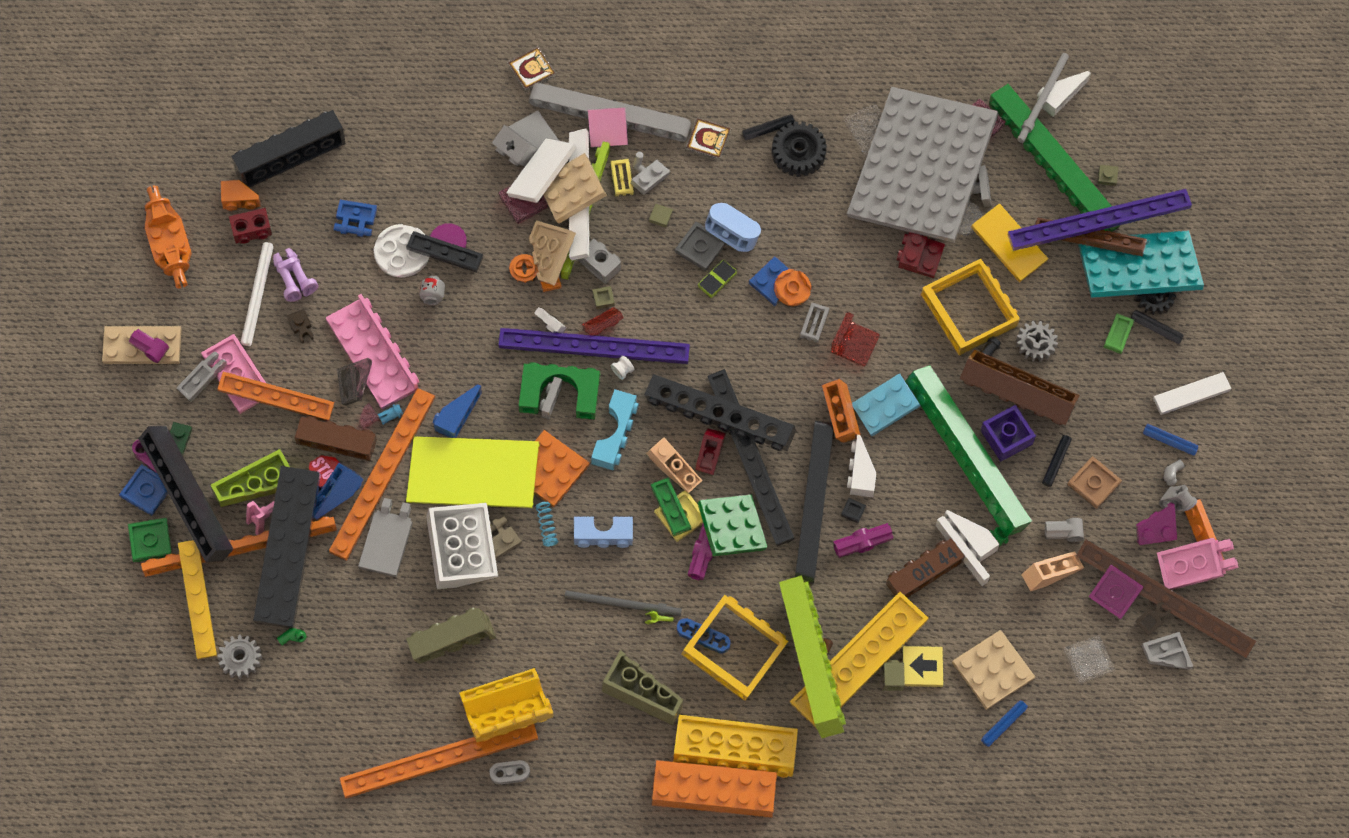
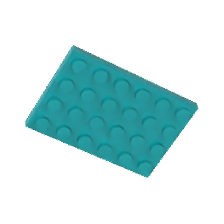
M1189 231L1130 235L1147 239L1143 256L1078 244L1091 298L1203 290L1204 283Z

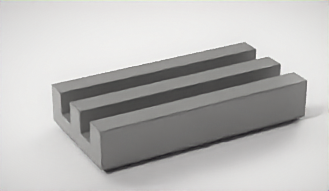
M811 303L800 338H807V340H814V342L818 343L829 312L828 307ZM814 308H816L817 312L814 317L809 334L805 333ZM822 310L824 311V314L822 316L817 334L815 336L813 335V332L816 327L820 312Z

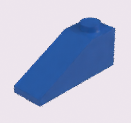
M477 384L443 407L440 413H436L432 422L434 423V430L449 438H457L482 394L481 386Z
M338 463L318 493L314 518H320L353 496L361 487L364 479L353 470Z

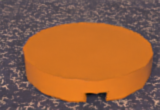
M794 269L785 270L775 280L774 292L777 298L788 306L796 307L802 305L810 296L811 283L809 278L801 271Z

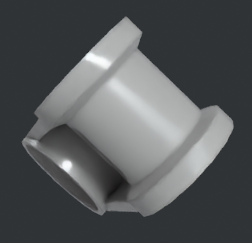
M1186 485L1171 486L1160 499L1159 505L1164 509L1168 503L1173 502L1175 504V511H1187L1196 505L1197 499L1190 495Z

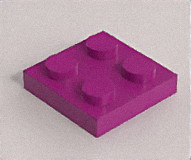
M1110 565L1089 595V598L1122 619L1143 589V586L1113 565Z

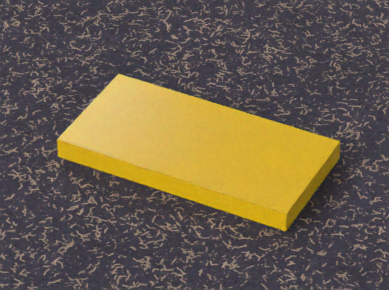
M1000 203L971 226L1019 282L1048 261L1047 256L1037 245L1015 251L1012 250L1007 233L1021 227Z

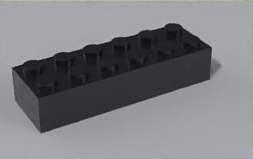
M333 110L323 112L318 117L307 119L302 124L290 127L283 133L272 135L263 142L254 143L245 150L237 151L231 156L235 172L239 180L247 187L255 186L345 145L343 127Z

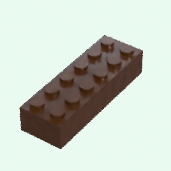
M975 349L967 359L960 379L966 385H975L981 388V391L984 393L998 395L999 399L1006 402H1014L1021 409H1030L1037 416H1046L1058 425L1067 424L1080 396Z

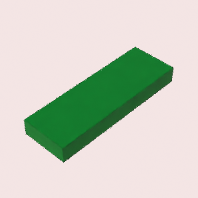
M669 477L651 484V489L673 537L690 531L691 525Z

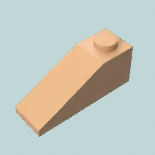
M1076 552L1033 563L1022 574L1030 591L1044 588L1082 570L1084 566L1076 556Z

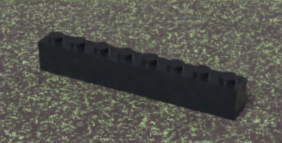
M148 426L138 439L205 562L224 561L234 549L166 426Z

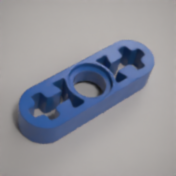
M687 618L681 619L677 624V633L679 636L691 640L693 632L690 630L683 632L681 626L688 624L689 629L693 631L695 627L698 628L695 631L696 634L702 624ZM709 627L705 631L709 634L708 640L701 641L699 639L697 644L720 654L726 653L730 649L731 643L728 636ZM712 635L715 636V640L718 642L725 640V645L727 646L719 648L718 643L713 641V645L709 644L712 641Z

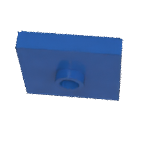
M141 464L119 496L152 516L168 495V492L159 475Z

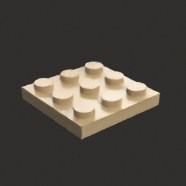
M585 153L565 164L543 194L558 224L607 196Z
M1001 630L952 661L955 668L986 710L1035 679L1034 674Z

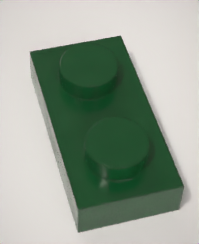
M173 422L170 434L183 456L192 432V426Z

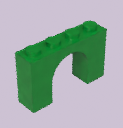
M535 362L524 363L519 413L538 414L542 390L549 382H553L554 377H557L571 384L578 393L576 418L595 420L600 371L594 368L578 369L574 366L559 367L555 364L545 366Z

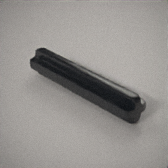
M789 114L742 131V136L744 140H749L779 130L783 126L786 127L788 123L793 125L795 120L793 115Z
M1134 310L1131 315V319H1134L1135 322L1177 344H1180L1184 337L1182 333L1138 310Z
M1062 435L1042 481L1043 485L1047 487L1052 486L1072 438L1070 436Z

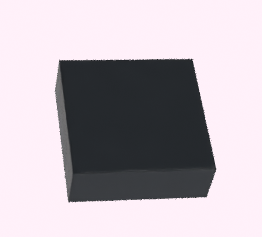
M848 498L841 517L859 523L866 505Z

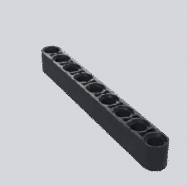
M816 420L795 577L802 576L804 582L814 584L833 436V425L831 422Z

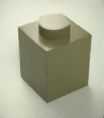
M889 660L883 665V691H903L905 686L904 663H899L898 660Z

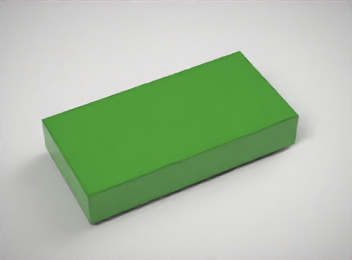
M1116 314L1104 348L1122 354L1134 319Z

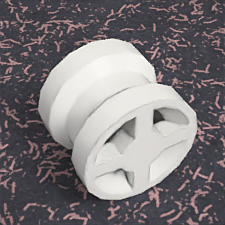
M625 356L620 357L617 363L611 364L613 372L621 380L626 378V374L632 373L635 370L632 363Z

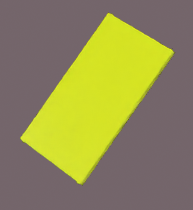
M414 437L406 502L445 505L487 503V506L532 508L540 446L539 441Z

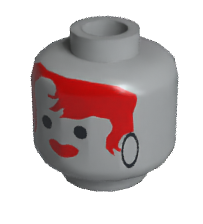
M429 276L421 282L420 298L425 304L437 305L444 299L445 283L439 277Z

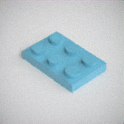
M900 373L852 403L853 408L871 436L920 407V404Z

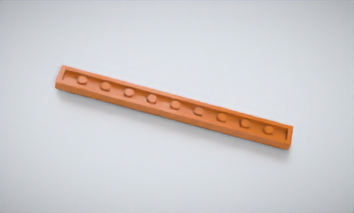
M417 388L329 549V553L346 561L348 560L431 407L435 395Z
M322 517L318 521H314L310 537L337 531L334 517ZM264 531L256 536L247 535L236 541L229 540L234 550L227 557L266 548L269 531ZM169 554L165 558H153L145 563H141L145 577L182 568L180 554ZM201 555V561L202 563H205V560Z
M531 724L526 728H519L505 735L492 737L486 741L476 742L475 737L341 777L340 782L346 799L538 740V735L534 724Z

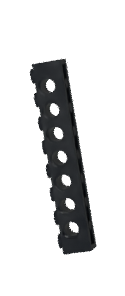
M653 374L644 394L648 403L653 406L661 405L670 412L676 413L678 411L683 413V416L686 418L700 419V422L710 426L713 424L722 431H733L741 438H752L757 444L764 445L765 443L771 445V448L776 451H788L796 433L793 424ZM666 392L671 393L670 397L668 398L662 397L663 394ZM682 399H689L686 404H680ZM700 405H706L703 411L697 410ZM717 412H724L721 417H715ZM735 418L742 419L738 424L732 423ZM753 424L759 425V428L756 430L750 429ZM770 431H777V434L775 436H768V433Z

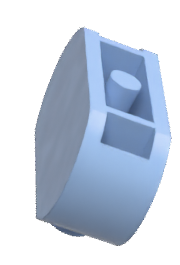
M726 203L714 204L710 208L705 222V228L709 233L741 252L751 251L755 247L761 232L760 225Z

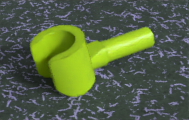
M655 611L645 614L650 615L652 620L645 621L648 625L657 621L673 622L674 617L661 616Z

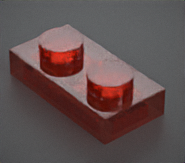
M613 307L583 323L582 326L584 331L590 336L598 335L603 329L618 324L623 319V315L618 309Z

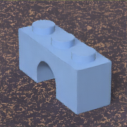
M574 517V545H578L581 548H586L590 545H597L601 548L617 545V547L626 548L629 545H633V517H613V526L608 531L597 530L594 526V517Z

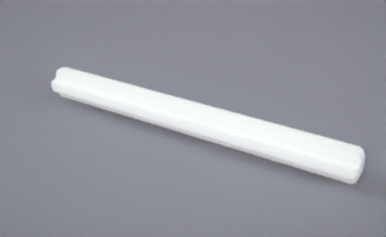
M264 242L241 339L243 346L252 345L273 251L272 243Z

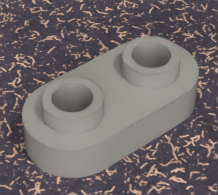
M522 760L496 763L490 769V778L495 784L523 782L530 775L529 765ZM522 769L524 772L522 775H518L516 771ZM497 772H503L504 774L500 778L496 776Z

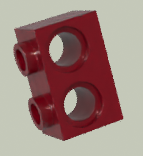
M266 208L229 216L236 244H246L250 240L257 238L262 240L272 235ZM258 224H264L262 227H256ZM240 228H246L242 232L238 231Z

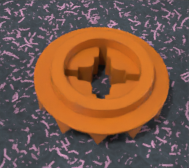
M528 254L516 256L509 266L511 276L517 282L522 281L526 283L530 280L533 281L539 272L537 265L534 264L533 256ZM523 263H525L526 267L528 268L526 274H524L522 270H519L522 269Z

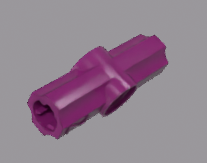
M886 523L871 529H859L850 536L833 541L836 555L838 558L856 552L864 553L865 550L866 552L870 551L876 545L891 541L894 537L891 527Z
M704 524L702 525L698 540L696 539L692 552L693 558L688 570V576L695 580H704L709 561L713 557Z

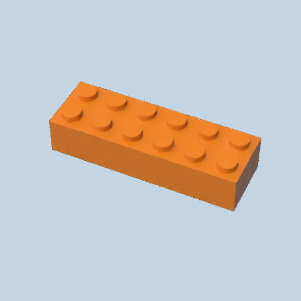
M656 760L652 805L772 817L777 772Z

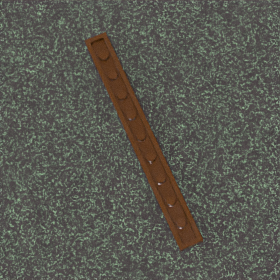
M1087 539L1078 551L1077 557L1104 573L1110 565H1113L1143 586L1139 593L1140 595L1155 604L1163 601L1164 604L1160 607L1165 610L1170 609V613L1243 657L1247 658L1256 641Z

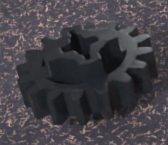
M1175 292L1137 294L1135 302H1140L1139 308L1145 307V313L1151 310L1152 315L1155 314V311H1158L1161 315L1163 309L1168 312L1169 308L1173 307L1176 295L1174 294Z

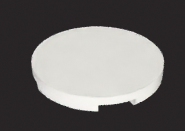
M403 224L393 225L382 231L374 246V257L377 265L382 271L394 277H409L420 272L426 266L429 257L406 249V246L413 231L421 234L424 233L418 228Z

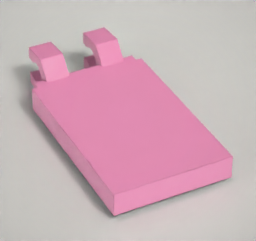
M1214 538L1158 552L1157 556L1164 586L1174 590L1223 577V574H1226V570L1239 568L1235 558L1223 560L1221 552L1233 550V542L1230 539L1218 542V540L1215 541Z

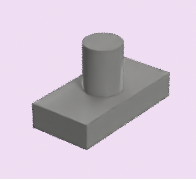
M984 165L979 169V182H975L971 194L981 193L984 207H991L988 172Z

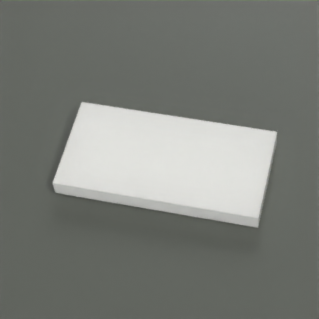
M546 138L506 192L508 196L537 203L576 150L575 145Z

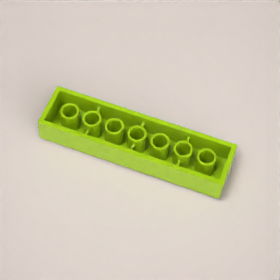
M802 576L781 581L779 584L815 726L821 739L844 733L843 725H846V721L841 710L839 695H837L836 682L831 672L832 666L827 656L828 651L822 637L823 631L818 621L819 616L813 602L812 590H810L809 583L804 582Z

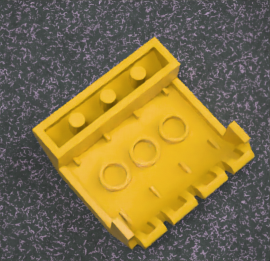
M535 668L459 692L476 742L486 741L492 737L505 735L510 731L526 728L528 725L553 718L550 701L542 691Z

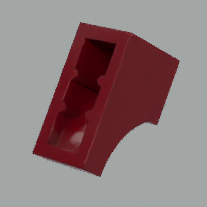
M707 428L703 436L695 470L714 475L726 433Z

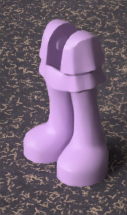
M288 248L285 249L287 260L283 261L279 253L273 255L274 266L277 267V272L281 274L287 288L284 290V298L286 301L293 302L301 299L302 294L294 283L290 271L294 272L305 297L314 293L318 288V284L313 278L307 279L297 255Z

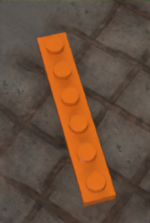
M224 371L217 388L219 392L324 421L330 420L334 407V402Z

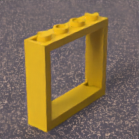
M982 259L922 288L921 296L959 356L987 342L989 338L997 337L1018 326L1020 318L1017 315V310L1012 308L1007 294H1003L998 280L992 277L989 266H986ZM977 273L1004 314L1007 322L965 342L937 298L936 293Z
M724 595L684 648L681 655L746 701L788 641L781 632L772 630L766 621L754 617V613L751 610L739 606L736 599ZM724 606L778 645L748 687L693 648Z

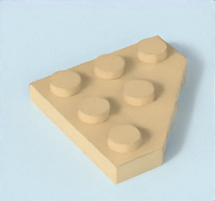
M540 221L535 222L529 240L534 248L532 254L534 264L537 265L539 271L537 273L538 280L555 286L576 235L575 232Z

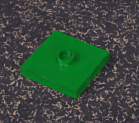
M167 518L128 524L133 563L153 558H164L166 555L172 554Z

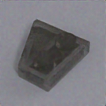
M365 358L337 369L341 404L347 406L362 400L372 359Z

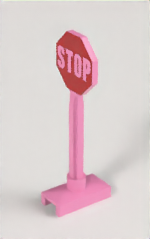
M320 455L310 462L309 470L317 471L321 474L319 488L324 486L338 463H340L336 457ZM254 501L247 504L246 523L248 525L252 522L255 523L256 535L264 532L265 519L273 512L275 501L261 508Z

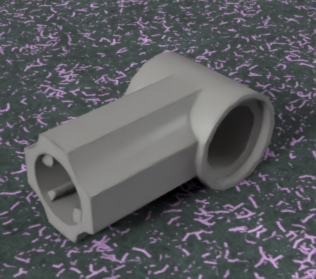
M1070 518L1066 521H1045L1046 539H1067L1069 542L1084 540L1083 520L1080 518Z

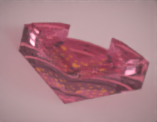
M370 403L363 408L360 416L362 429L379 421V417Z

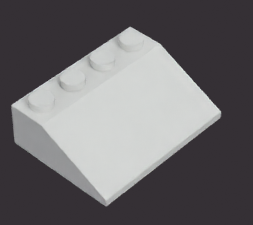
M487 503L429 508L426 518L437 589L456 588L498 577Z

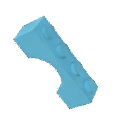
M614 390L609 404V414L616 419L618 428L611 437L597 440L591 457V464L614 470L615 465H619L622 454H619L620 450L625 448L628 437H625L626 432L631 431L633 420H631L632 414H636L639 403H636V395Z

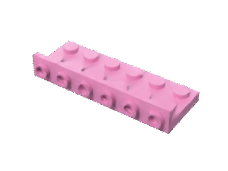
M362 294L358 295L359 300L327 316L326 321L381 410L416 392L419 379L415 373L411 374L408 369L410 365L406 358H401L399 355L400 349L396 343H392L389 339L391 335L386 327L383 329L380 323L382 321L379 315L372 312V305L369 299H364Z

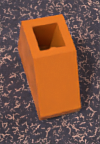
M240 180L221 181L223 209L234 211L237 208L252 210L256 207H261L259 195Z

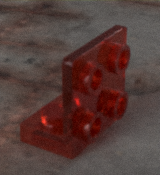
M847 312L832 342L830 352L865 367L880 334L853 322L854 314Z

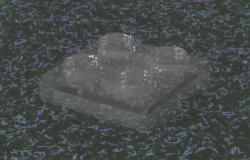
M1100 635L1063 648L1065 657L1078 685L1115 672L1113 663Z

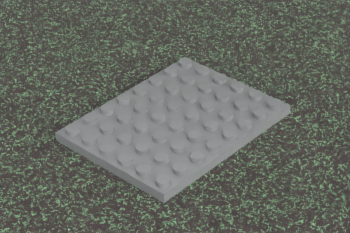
M891 87L847 216L955 243L998 116V111Z

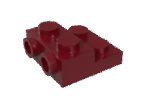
M909 232V235L905 234L902 245H905L904 250H899L896 259L899 261L898 268L934 278L945 244L928 239V236L912 232Z

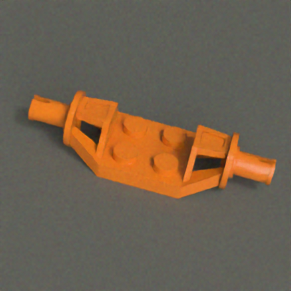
M150 186L147 188L150 201L145 205V231L155 264L164 271L165 275L173 276L176 288L181 289L180 281L183 288L188 285L184 272L190 267L189 261L192 254L182 219L172 208L170 200L161 198L158 186H153L154 193Z

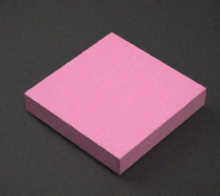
M625 107L588 110L591 147H601L603 141L610 143V146L628 145Z

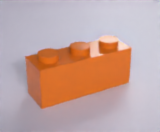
M838 379L822 385L836 439L842 443L857 439L860 431L847 384Z

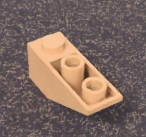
M662 438L646 452L655 465L687 493L703 481L665 438Z

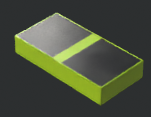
M723 259L698 284V288L712 299L737 274V270Z

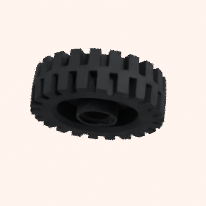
M794 122L793 125L788 123L786 128L784 126L781 127L780 131H777L772 143L773 161L775 164L777 163L779 169L782 168V172L785 174L789 172L790 176L796 174V177H801V174L804 177L808 176L809 173L813 174L815 170L820 169L826 157V139L823 138V133H819V129L817 127L813 128V125L810 123L808 126H806V122H801V125H798V122ZM796 148H801L803 150L797 151Z

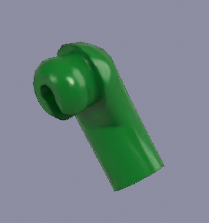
M290 628L276 639L281 646L290 640L304 642L306 640V633L301 629Z

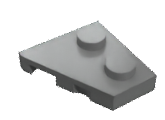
M1180 632L1142 644L1149 664L1189 670L1193 668Z

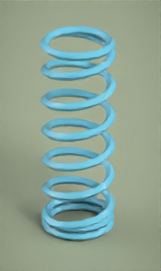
M541 502L535 506L539 512L537 514L540 518L539 523L542 524L540 529L542 530L541 535L544 537L542 540L544 546H554L558 543L557 538H552L557 534L543 535L545 531L556 529L555 527L542 529L543 525H551L554 521L540 522L542 519L553 517V515L539 516L540 513L552 510L547 508L550 506L549 502Z

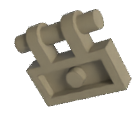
M505 516L500 519H494L490 524L491 533L495 530L498 532L492 538L495 560L522 544V541L511 526L506 530L503 529L502 526L508 523Z

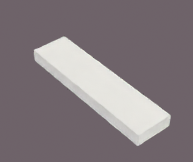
M1224 372L1156 395L1153 400L1160 415L1229 392L1231 387Z
M943 516L937 519L936 527L946 540L953 539L965 556L963 562L982 586L988 583L990 575L950 523Z

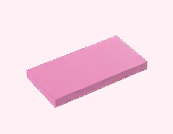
M235 334L201 352L204 359L213 352L219 354L218 359L210 365L211 368L221 359L227 361L225 368L217 373L216 378L219 382L224 371L266 383ZM227 394L239 414L259 404V402Z

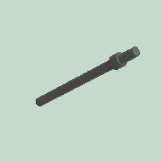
M565 591V598L644 611H655L658 615L664 616L665 614L681 616L682 608L670 607L663 603L657 605Z

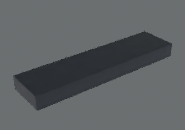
M415 231L412 232L406 249L475 273H477L484 257L481 253Z

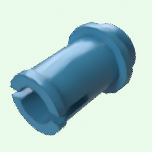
M393 404V407L378 413L383 425L397 417L401 418V415H403L399 404Z

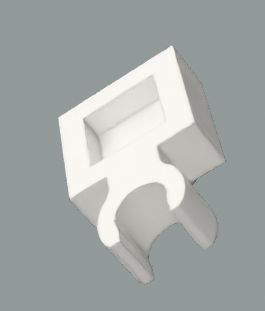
M538 307L535 311V314L548 324L546 328L551 332L563 333L566 330V326L549 315L544 309Z

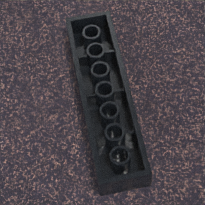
M281 466L253 618L254 623L294 628L321 479L320 472Z

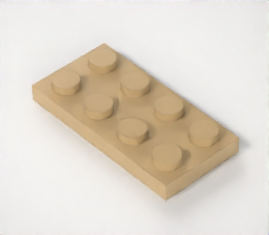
M105 326L102 362L103 364H180L181 326ZM139 329L154 339L159 338L170 347L159 363L151 361L142 351L129 344L130 336L134 330Z

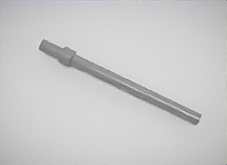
M1062 53L1030 116L1024 121L1021 127L1022 131L1017 138L1020 143H1024L1028 133L1032 132L1035 126L1034 122L1069 58L1068 54Z

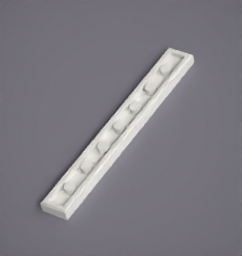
M582 129L569 132V143L574 144L576 150L569 158V162L583 153L589 159L588 130ZM588 206L569 218V230L576 233L569 249V258L571 260L589 257Z

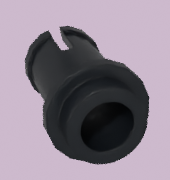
M996 337L989 338L987 340L988 343L980 352L992 356L996 349L999 350L1001 342Z

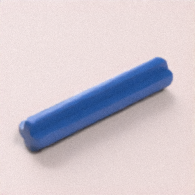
M1147 424L1143 431L1144 435L1188 454L1195 455L1197 453L1198 445L1150 424Z
M1022 700L1018 701L982 737L981 741L983 744L989 747L1028 706Z

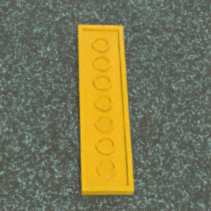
M901 592L830 661L832 666L831 672L836 682V691L841 701V707L929 620ZM804 687L790 701V704L816 728L806 687Z

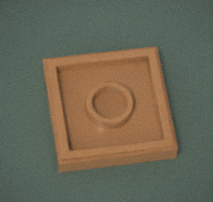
M1092 456L1067 485L1097 509L1120 485L1122 480Z

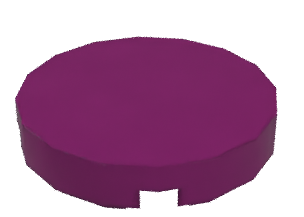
M452 223L437 226L430 235V237L463 248L467 246V237L464 230Z

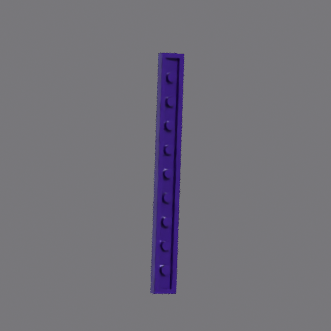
M1183 189L1008 231L1007 236L1012 250L1015 251L1190 209L1192 204L1187 190Z
M500 328L499 348L609 358L625 356L627 359L680 364H688L690 344L508 328Z

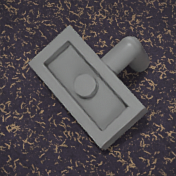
M637 152L633 167L639 174L631 180V184L645 195L669 175L670 170L658 160H655L645 168L641 165L643 153Z

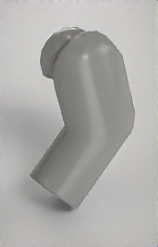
M1181 460L1165 468L1163 478L1167 485L1172 486L1176 484V472L1185 467Z

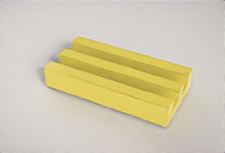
M629 159L610 161L615 197L622 194L623 196L634 194L633 185L631 184L632 177ZM622 164L626 165L629 189L625 188ZM615 165H618L622 190H618Z

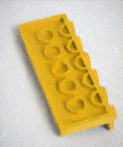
M679 715L673 762L777 772L779 777H792L798 729Z

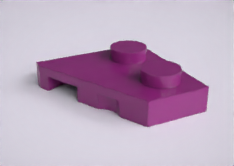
M1173 502L1168 503L1167 507L1160 512L1156 511L1148 519L1136 524L1137 543L1139 545L1177 540L1175 504Z

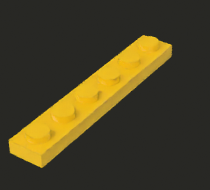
M194 540L178 543L196 656L197 659L217 656L200 551Z

